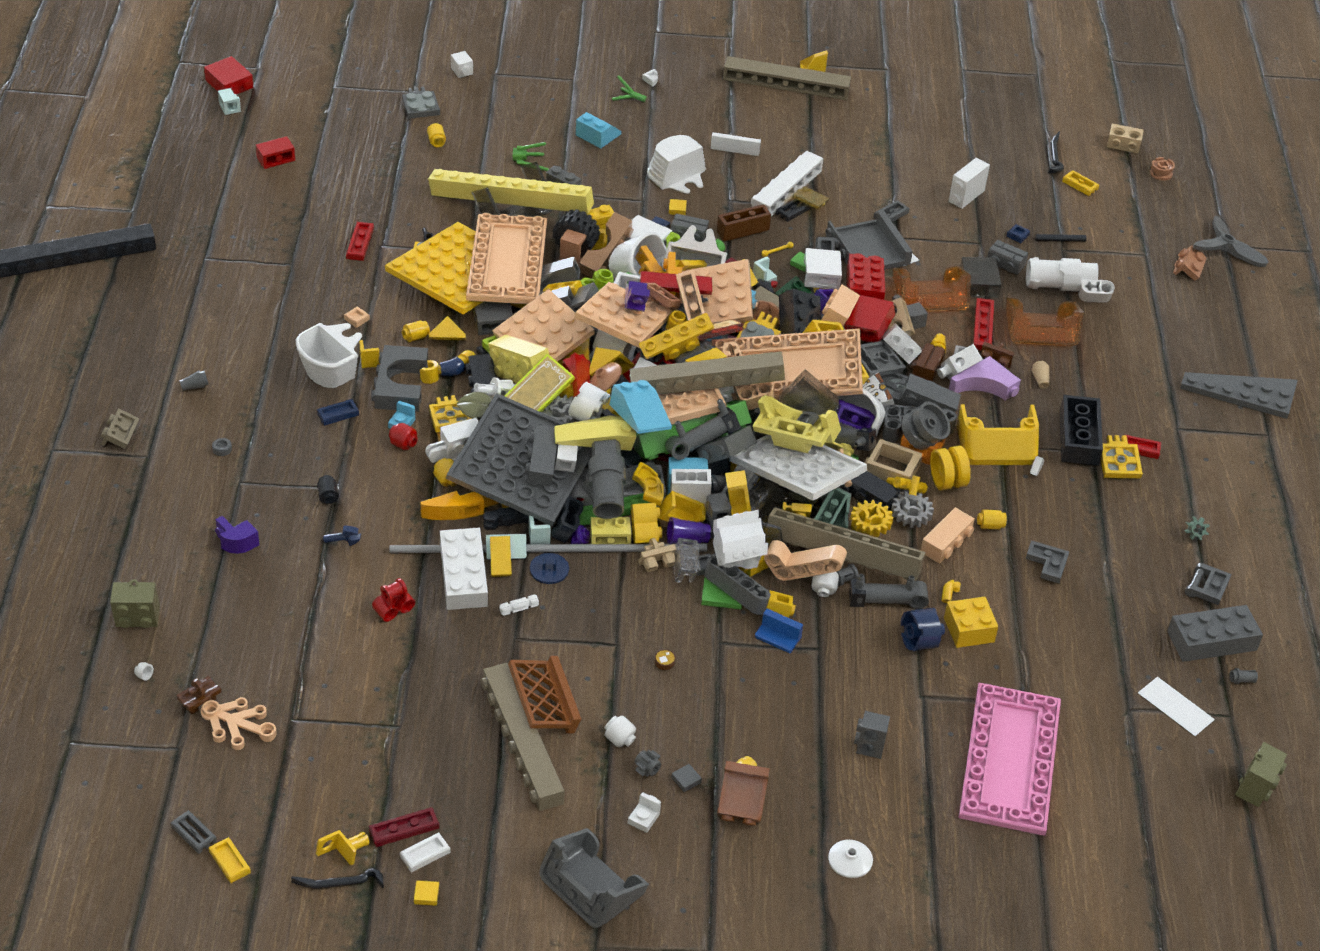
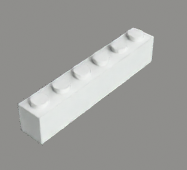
M809 151L804 152L797 160L790 163L784 171H781L775 179H772L766 187H763L757 195L753 196L751 200L752 207L764 204L771 213V216L774 215L777 208L785 205L822 171L823 158Z

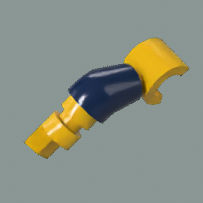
M470 350L463 351L457 357L440 362V365L436 361L427 360L428 368L420 369V379L423 383L432 384L439 380V374L441 376H457L465 370V364H468V356H473L475 353Z

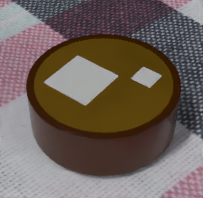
M670 650L658 651L655 655L656 667L661 670L672 669L675 665V654Z

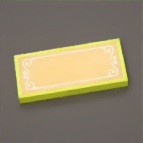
M547 353L504 396L542 412L575 380V377Z

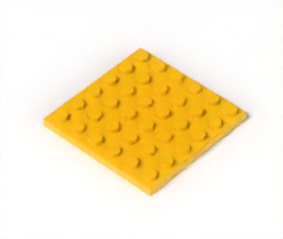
M459 222L385 265L386 272L461 314L467 313L484 302L466 300L476 231Z

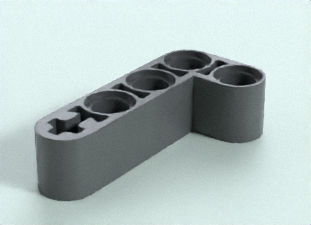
M888 405L885 408V418L883 419V439L888 442H896L899 439L900 430L903 431V417L917 407ZM942 409L950 422L949 434H952L955 429L957 414L951 410Z
M716 553L710 555L704 572L705 577L752 613L763 614L770 599V592L736 566L728 568L718 565Z

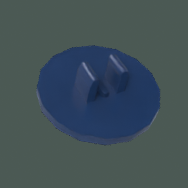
M544 553L536 556L531 561L529 569L531 576L540 583L556 584L568 576L569 564L564 557L558 554Z

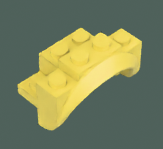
M767 395L762 396L758 401L761 413L752 426L755 432L771 435L775 446L808 453L812 445L823 447L825 442L834 443L841 431L836 411L828 410L826 414L818 415V420L812 426L809 423L796 421L803 413L802 411L791 408Z

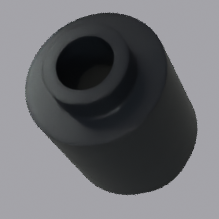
M330 475L320 477L317 483L320 501L324 504L336 502L339 498L336 480Z

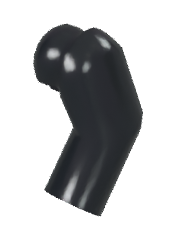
M757 279L758 283L753 285L754 290L762 286L775 294L769 281Z

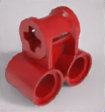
M398 578L388 586H381V595L372 603V608L383 621L388 622L393 620L399 611L401 613L411 611L416 602L408 593L404 581Z

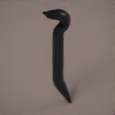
M1060 131L1053 137L1050 143L1054 167H1049L1048 173H1059L1064 169V165L1059 161L1057 149Z
M368 868L361 875L321 880L291 877V882L313 889L362 884L368 881L369 877L373 876L378 884L384 888L383 874L376 868Z

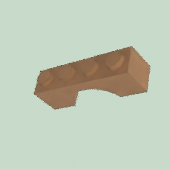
M616 212L613 213L606 223V235L610 239L609 244L600 250H588L579 262L580 273L593 279L595 271L607 269L614 249L621 243H624L627 237H631L634 231L632 220Z

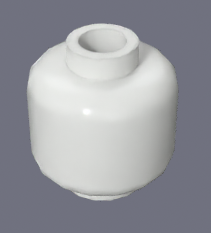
M837 572L813 576L812 589L821 597H828L837 591L839 575Z
M614 716L604 727L606 729V738L616 747L624 745L628 747L636 739V736H634L636 727L624 716Z

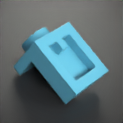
M398 401L397 411L388 422V428L391 429L398 423H405L411 426L415 421V406Z

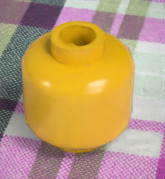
M442 458L434 465L433 474L440 484L445 487L457 485L446 479V475L454 463V460L451 458Z

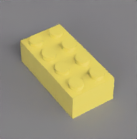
M504 335L488 343L495 374L500 378L512 380L515 383H518L547 353L549 354L546 347L509 335Z

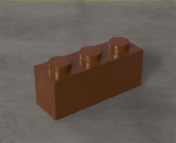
M762 204L718 215L716 231L723 241L770 230L771 213Z

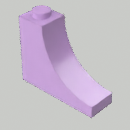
M989 356L952 377L949 390L956 393L972 390L984 391L1007 400L1018 394L1021 380Z

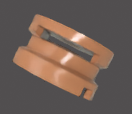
M1158 157L1152 161L1150 174L1153 178L1161 181L1172 178L1175 167L1172 160H1164V157Z

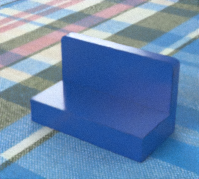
M767 608L763 613L762 625L755 633V638L791 653L802 637L803 624Z

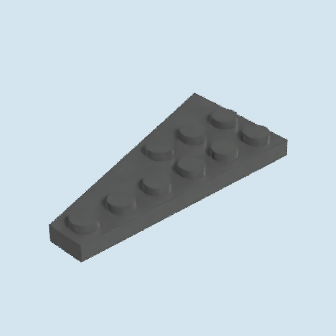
M1185 372L1180 389L1287 419L1298 380Z

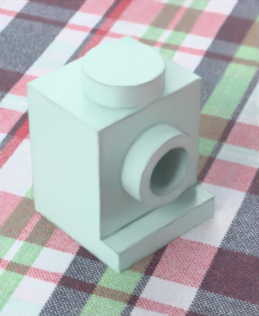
M231 88L218 91L219 105L225 115L241 112L240 98L232 92Z

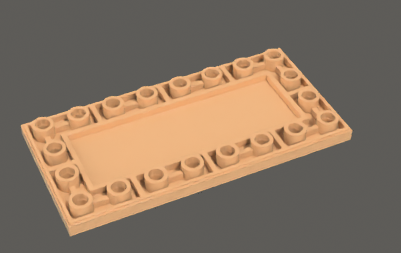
M478 214L466 300L529 304L540 295L547 218L541 216L525 217L524 215Z
M860 329L712 340V346L717 347L721 352H723V346L726 343L736 342L740 347L742 356L782 351L785 380L771 382L776 400L863 394ZM736 392L732 393V400H738Z

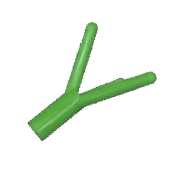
M619 75L617 76L627 88L621 87V90L630 95L613 97V101L627 98H635L642 102L646 101L647 96L634 92Z

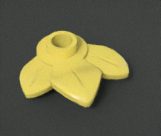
M825 442L824 444L836 451L843 449L844 454L851 457V454H854V449L849 444H839L836 442Z

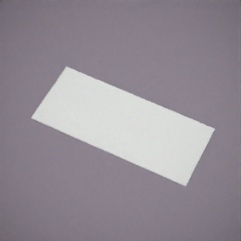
M1156 677L1138 692L1194 736L1215 720L1159 677Z

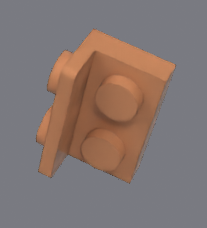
M647 283V290H650L648 299L672 311L679 309L682 300L656 283Z

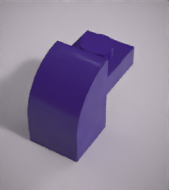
M628 282L625 292V309L645 311V305L650 295V290H647V283Z
M223 516L216 519L217 528H215V532L220 538L223 550L239 554L259 546L258 531L247 520L233 527Z

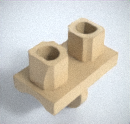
M651 538L649 545L644 546L645 551L641 552V558L638 559L639 565H644L647 572L657 570V561L662 560L665 568L672 567L676 562L674 555L676 551L675 544L664 546V542L657 543L655 538Z

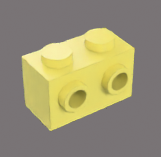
M591 517V544H631L630 517L612 519Z

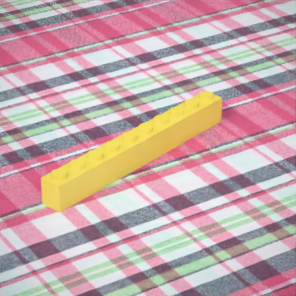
M434 169L428 178L431 195L561 211L572 209L575 211L578 209L580 212L584 211L587 214L594 205L592 187L442 169Z

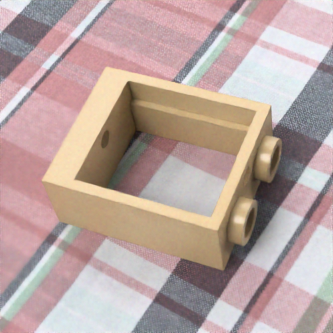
M880 439L876 447L871 449V456L866 457L864 463L867 464L868 472L885 482L888 477H903L912 480V476H915L920 468L923 453ZM879 455H882L908 466L903 472L880 464L876 460Z

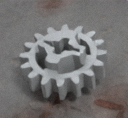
M564 395L563 398L557 396V399L553 400L542 411V413L566 424L574 423L575 421L579 422L568 413L574 396L567 398V395Z
M904 492V496L899 494L898 498H894L891 508L892 516L897 517V522L902 521L903 526L910 524V528H913V525L921 527V523L927 525V522L931 521L934 511L933 503L928 502V497L922 498L921 493L918 496H914Z

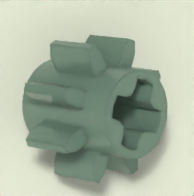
M1192 516L1193 521L1190 523L1185 522L1188 525V529L1184 531L1191 533L1190 538L1192 540L1195 536L1202 540L1204 534L1209 535L1206 532V528L1210 525L1203 524L1204 518L1201 517L1198 521L1196 517ZM1196 525L1201 526L1198 528V532L1193 530L1196 528Z

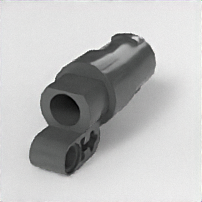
M615 439L594 441L592 444V457L588 462L589 486L592 487L593 513L595 516L603 519L617 518L624 513L623 484H626L625 460L621 456V445Z

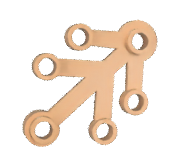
M241 697L236 699V701L224 704L209 700L201 708V716L211 723L213 729L212 736L215 742L221 743L226 739L225 730L221 728L219 719L227 722L232 737L231 745L234 750H241L245 746L244 738L240 735L238 727L258 734L265 742L273 741L277 735L276 726L273 723L265 722L258 725L245 720L251 717L264 719L267 716L264 705H257L252 709H248L246 698ZM234 709L238 711L233 714L227 713V711Z

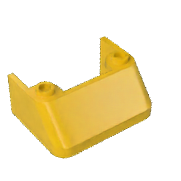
M961 404L956 427L960 446L965 449L970 465H1033L1035 457L1038 456L1039 422L1034 405H1030L1028 417L1021 420L1020 428H984V424L980 419L967 417L965 405Z

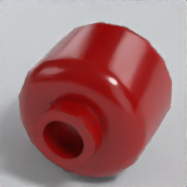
M398 423L389 431L391 444L402 450H408L418 442L416 429L405 423Z

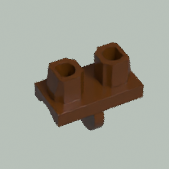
M984 342L980 356L983 360L990 356L1004 368L1010 369L1015 352L1004 349V343L995 346Z
M210 676L201 681L195 678L191 681L192 686L179 693L177 699L190 714H194L198 711L199 706L206 701H215L216 695L222 691L221 687L216 685Z

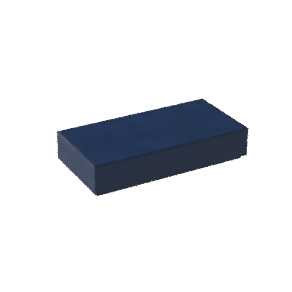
M353 399L319 408L317 409V414L325 426L359 416V410Z

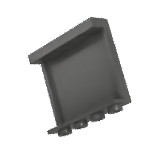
M884 210L877 211L875 220L836 228L831 221H828V226L825 230L826 237H835V249L840 251L841 259L844 260L846 265L848 264L849 254L856 253L862 254L866 258L868 256L884 258V270L910 265L912 250Z

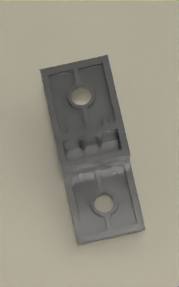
M885 341L861 345V362L869 378L878 372L880 376L903 372L906 368Z

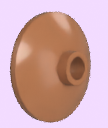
M613 362L596 370L590 383L603 391H607L618 381L622 371L621 366Z

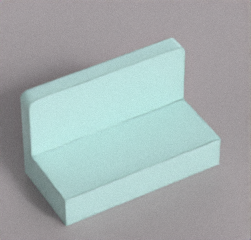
M526 534L486 535L487 559H491L490 537L510 536L511 559L527 557Z

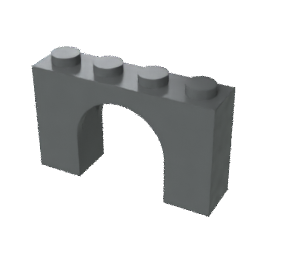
M575 257L543 265L540 295L545 292L543 289L548 284L579 280L581 270ZM569 286L552 290L558 298L567 306H570L574 295Z
M384 345L383 352H380V365L377 364L376 369L378 377L374 378L375 390H372L371 401H374L375 409L397 410V402L402 401L415 406V412H420L422 401L421 386L398 384L390 380V378L399 373L420 374V369L428 367V348Z

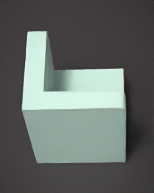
M768 257L754 262L753 273L756 279H762L771 283V281H777V276L769 270L770 259Z
M529 516L530 544H550V525H534L533 517Z

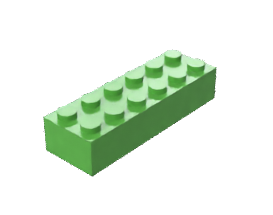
M733 400L726 403V406L735 412L741 428L747 426L746 424L752 423L745 400ZM713 413L701 416L700 418L681 422V425H683L685 432L716 417L717 414ZM671 424L672 428L670 430L640 434L636 432V439L633 444L634 450L643 459L648 460L658 458L659 453L670 454L667 452L665 444L671 436H679L675 424Z

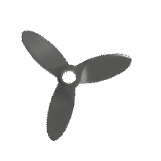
M1214 216L1212 221L1217 237L1197 241L1193 245V248L1197 250L1220 249L1223 252H1229L1236 258L1258 267H1266L1268 264V260L1264 255L1230 235L1228 228L1219 216Z

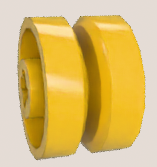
M962 446L949 447L948 450L940 448L932 451L930 468L933 482L938 490L951 489L952 486L955 488L968 486L970 482V463L968 455Z

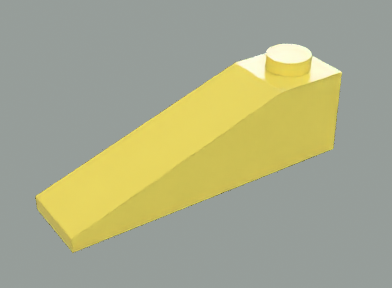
M610 415L555 426L554 436L555 444L592 447L594 441L615 439L619 441L621 450L631 451L636 439V431L621 416Z

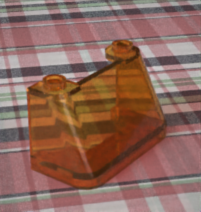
M961 266L948 267L944 271L943 280L911 281L908 270L905 268H893V281L897 295H900L907 305L920 302L926 311L964 310L970 304L971 275Z
M1006 298L1008 330L1013 342L1057 346H1075L1080 342L1084 312L1077 302L1066 301L1061 303L1057 314L1023 313V304L1019 299Z

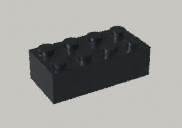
M791 289L780 294L779 316L781 334L803 333L812 320H821L820 296L797 289Z
M1063 395L1059 410L1061 462L1099 466L1103 452L1100 398Z

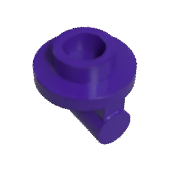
M579 525L572 534L571 544H587L590 538L588 528Z

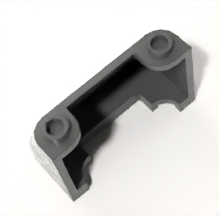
M586 828L552 840L539 871L544 883L590 926L597 928L608 923L643 896L649 884L641 876L635 874L629 876L626 882H624L596 856L600 847L599 840L594 833Z

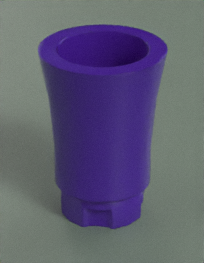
M670 517L667 525L668 544L708 543L711 527L709 524H703L702 522Z

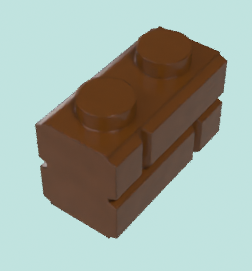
M926 343L921 349L922 352L916 357L917 360L914 359L912 361L910 370H913L912 374L934 381L937 369L940 368L944 360L945 349Z

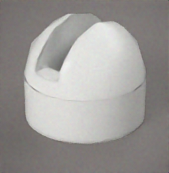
M140 662L135 667L134 673L138 678L148 680L152 676L154 669L151 664Z

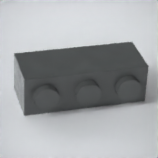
M910 373L903 385L900 400L915 407L925 402H932L941 409L956 412L961 394Z
M536 424L535 432L530 434L529 443H533V446L528 448L527 459L531 460L530 463H526L525 474L528 475V483L551 486L557 449L554 427Z

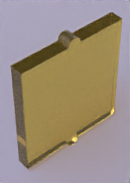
M805 186L800 190L797 189L792 196L816 209L825 206V203L829 201L828 197Z

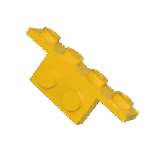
M704 313L640 342L639 347L645 359L663 353L666 361L675 359L680 354L692 351L700 346L697 336L714 329V326L708 314Z

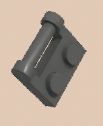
M1198 563L1195 567L1194 577L1190 585L1185 589V594L1189 597L1196 596L1219 605L1232 574L1203 563ZM1208 575L1209 577L1204 588L1198 587L1202 576Z

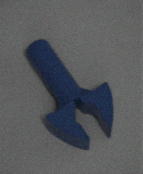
M344 525L342 533L324 535L323 541L329 543L345 540L349 543V546H352L360 541L361 534H358L359 528Z

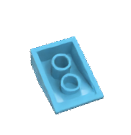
M639 380L638 382H622L621 384L613 385L609 405L638 434L670 430L672 428L657 391L649 382Z

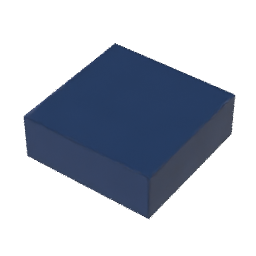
M1015 224L1007 232L1006 237L1022 243L1030 235V230Z

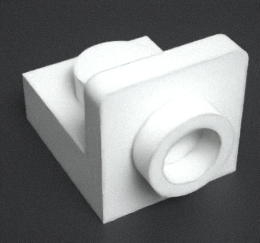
M641 793L639 804L629 816L628 824L647 833L660 815L661 802L654 796Z

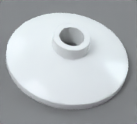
M855 840L837 842L830 849L828 856L832 869L839 875L847 878L864 876L870 871L873 864L870 850L864 844Z

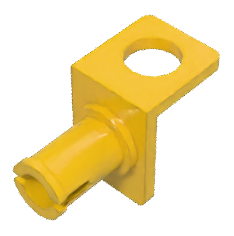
M338 830L317 841L316 855L320 856L337 849L346 861L353 865L356 850L369 845V838L365 835V832H361L348 839ZM332 840L327 847L322 848L327 841Z

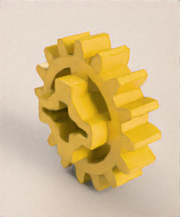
M864 500L863 505L858 502L857 507H853L850 520H852L851 526H855V531L861 530L863 534L868 533L870 536L875 534L879 537L880 533L885 535L887 530H891L893 523L892 511H888V506L882 507V502L875 504L874 500L871 503Z

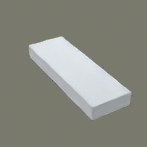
M712 133L711 149L759 156L760 139Z

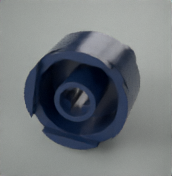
M934 607L906 611L901 617L900 626H904V632L901 633V636L908 650L920 651L939 647L941 635L945 634V627L943 623H940Z

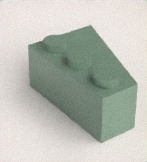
M840 488L830 491L814 519L847 529L849 525L850 493Z

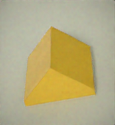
M596 347L589 371L593 377L597 369L614 362L621 366L622 375L635 365L620 351Z

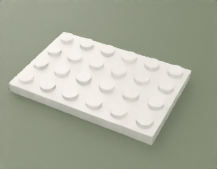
M768 434L756 440V444L729 458V461L743 466L751 472L780 486H784L795 493L801 494L810 500L818 499L867 471V464L825 445L823 447L812 445L810 451L804 453L775 446L771 435Z

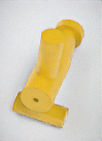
M912 476V480L903 477H888L886 480L887 483L895 488L908 490L909 495L916 496L917 492L924 494L928 489L926 483H919L920 477Z

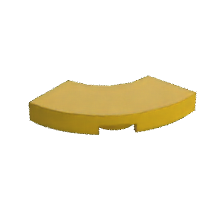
M640 462L633 474L632 480L638 482L643 488V500L661 506L664 498V485L659 479L658 474L651 467Z

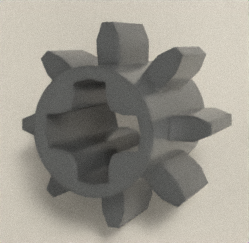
M654 750L641 751L635 758V764L638 766L636 771L642 776H654L661 768V763L658 760L661 756Z

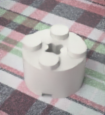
M585 382L579 389L580 393L578 396L574 397L568 411L569 415L578 421L600 418L602 411H604L602 407L606 405L611 396L591 383Z

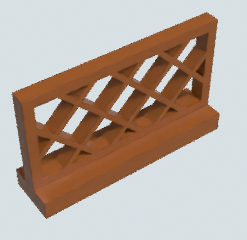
M550 656L548 661L510 660L508 666L530 728H565L566 733H575L582 719L559 657ZM516 667H520V668L526 670L527 673H526V674L521 673L520 671L517 670ZM535 668H543L545 674L543 675L535 670ZM532 674L533 676L538 678L539 681L535 682L534 680L529 678L528 675ZM524 681L533 688L531 690L527 689L522 685V682ZM542 682L546 683L550 686L551 690L549 691L540 684ZM535 690H538L539 692L544 694L545 697L541 698L533 692ZM530 697L539 704L534 706L528 702V698ZM547 698L555 701L556 707L547 702ZM542 705L543 707L550 710L551 713L548 715L539 708ZM537 714L544 721H535L533 715ZM556 714L562 721H557L552 715Z

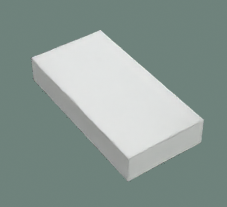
M437 833L401 851L400 857L410 872H413L449 854L450 847L440 833Z

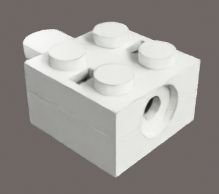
M477 418L440 427L441 441L429 444L426 447L425 452L432 463L438 462L442 458H451L455 461L479 422Z

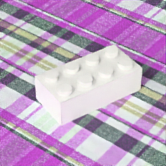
M480 528L440 531V549L447 610L488 607V590Z

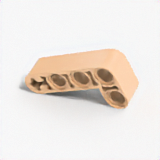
M728 342L723 346V353L727 358L732 357L731 355H734V357L742 356L740 347L736 342ZM771 382L734 386L738 400H745L748 410L759 408L758 401L764 395L775 398Z
M774 540L770 543L768 554L765 555L764 560L777 579L788 581L840 571L847 556V551L840 545H831L791 553L785 543Z

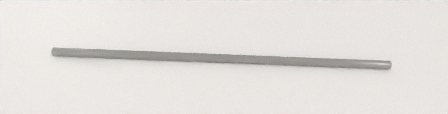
M526 544V552H644V546L649 544ZM675 544V552L707 551V544ZM390 545V553H441L440 545ZM482 545L483 553H487L486 545Z

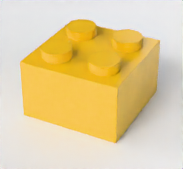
M986 597L947 602L944 620L956 648L995 642L999 626Z

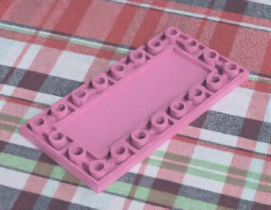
M978 683L959 811L960 819L1045 836L1061 699Z

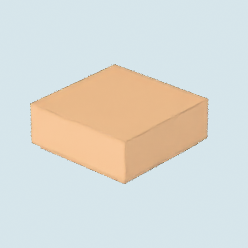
M356 307L344 314V320L357 328L370 320V315Z

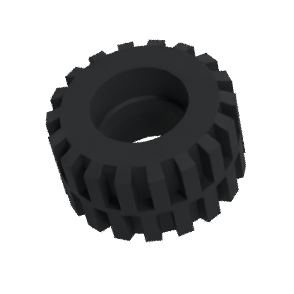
M578 209L566 211L553 228L554 242L560 248V239L567 229L585 234L586 239L581 245V255L584 256L599 239V225H596V220H593L590 214L587 215L584 211L580 212Z

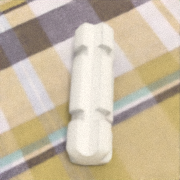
M534 594L528 596L527 599L523 597L510 601V604L508 602L499 605L501 614L505 616L511 614V611L515 613L529 609V606L531 608L539 605V600Z

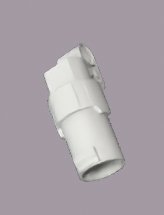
M1039 257L1030 258L1027 262L1026 285L1028 288L1038 289V287L1059 288L1060 291L1079 292V298L1085 302H1108L1115 289L1112 282L1098 280L1097 263H1081L1080 259L1061 258L1060 261L1039 260Z

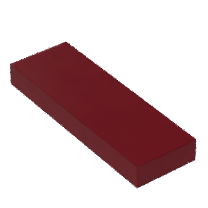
M433 807L369 826V832L375 848L440 829Z

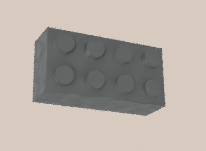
M1247 605L1174 615L1171 618L1167 631L1182 662L1257 651L1263 637Z

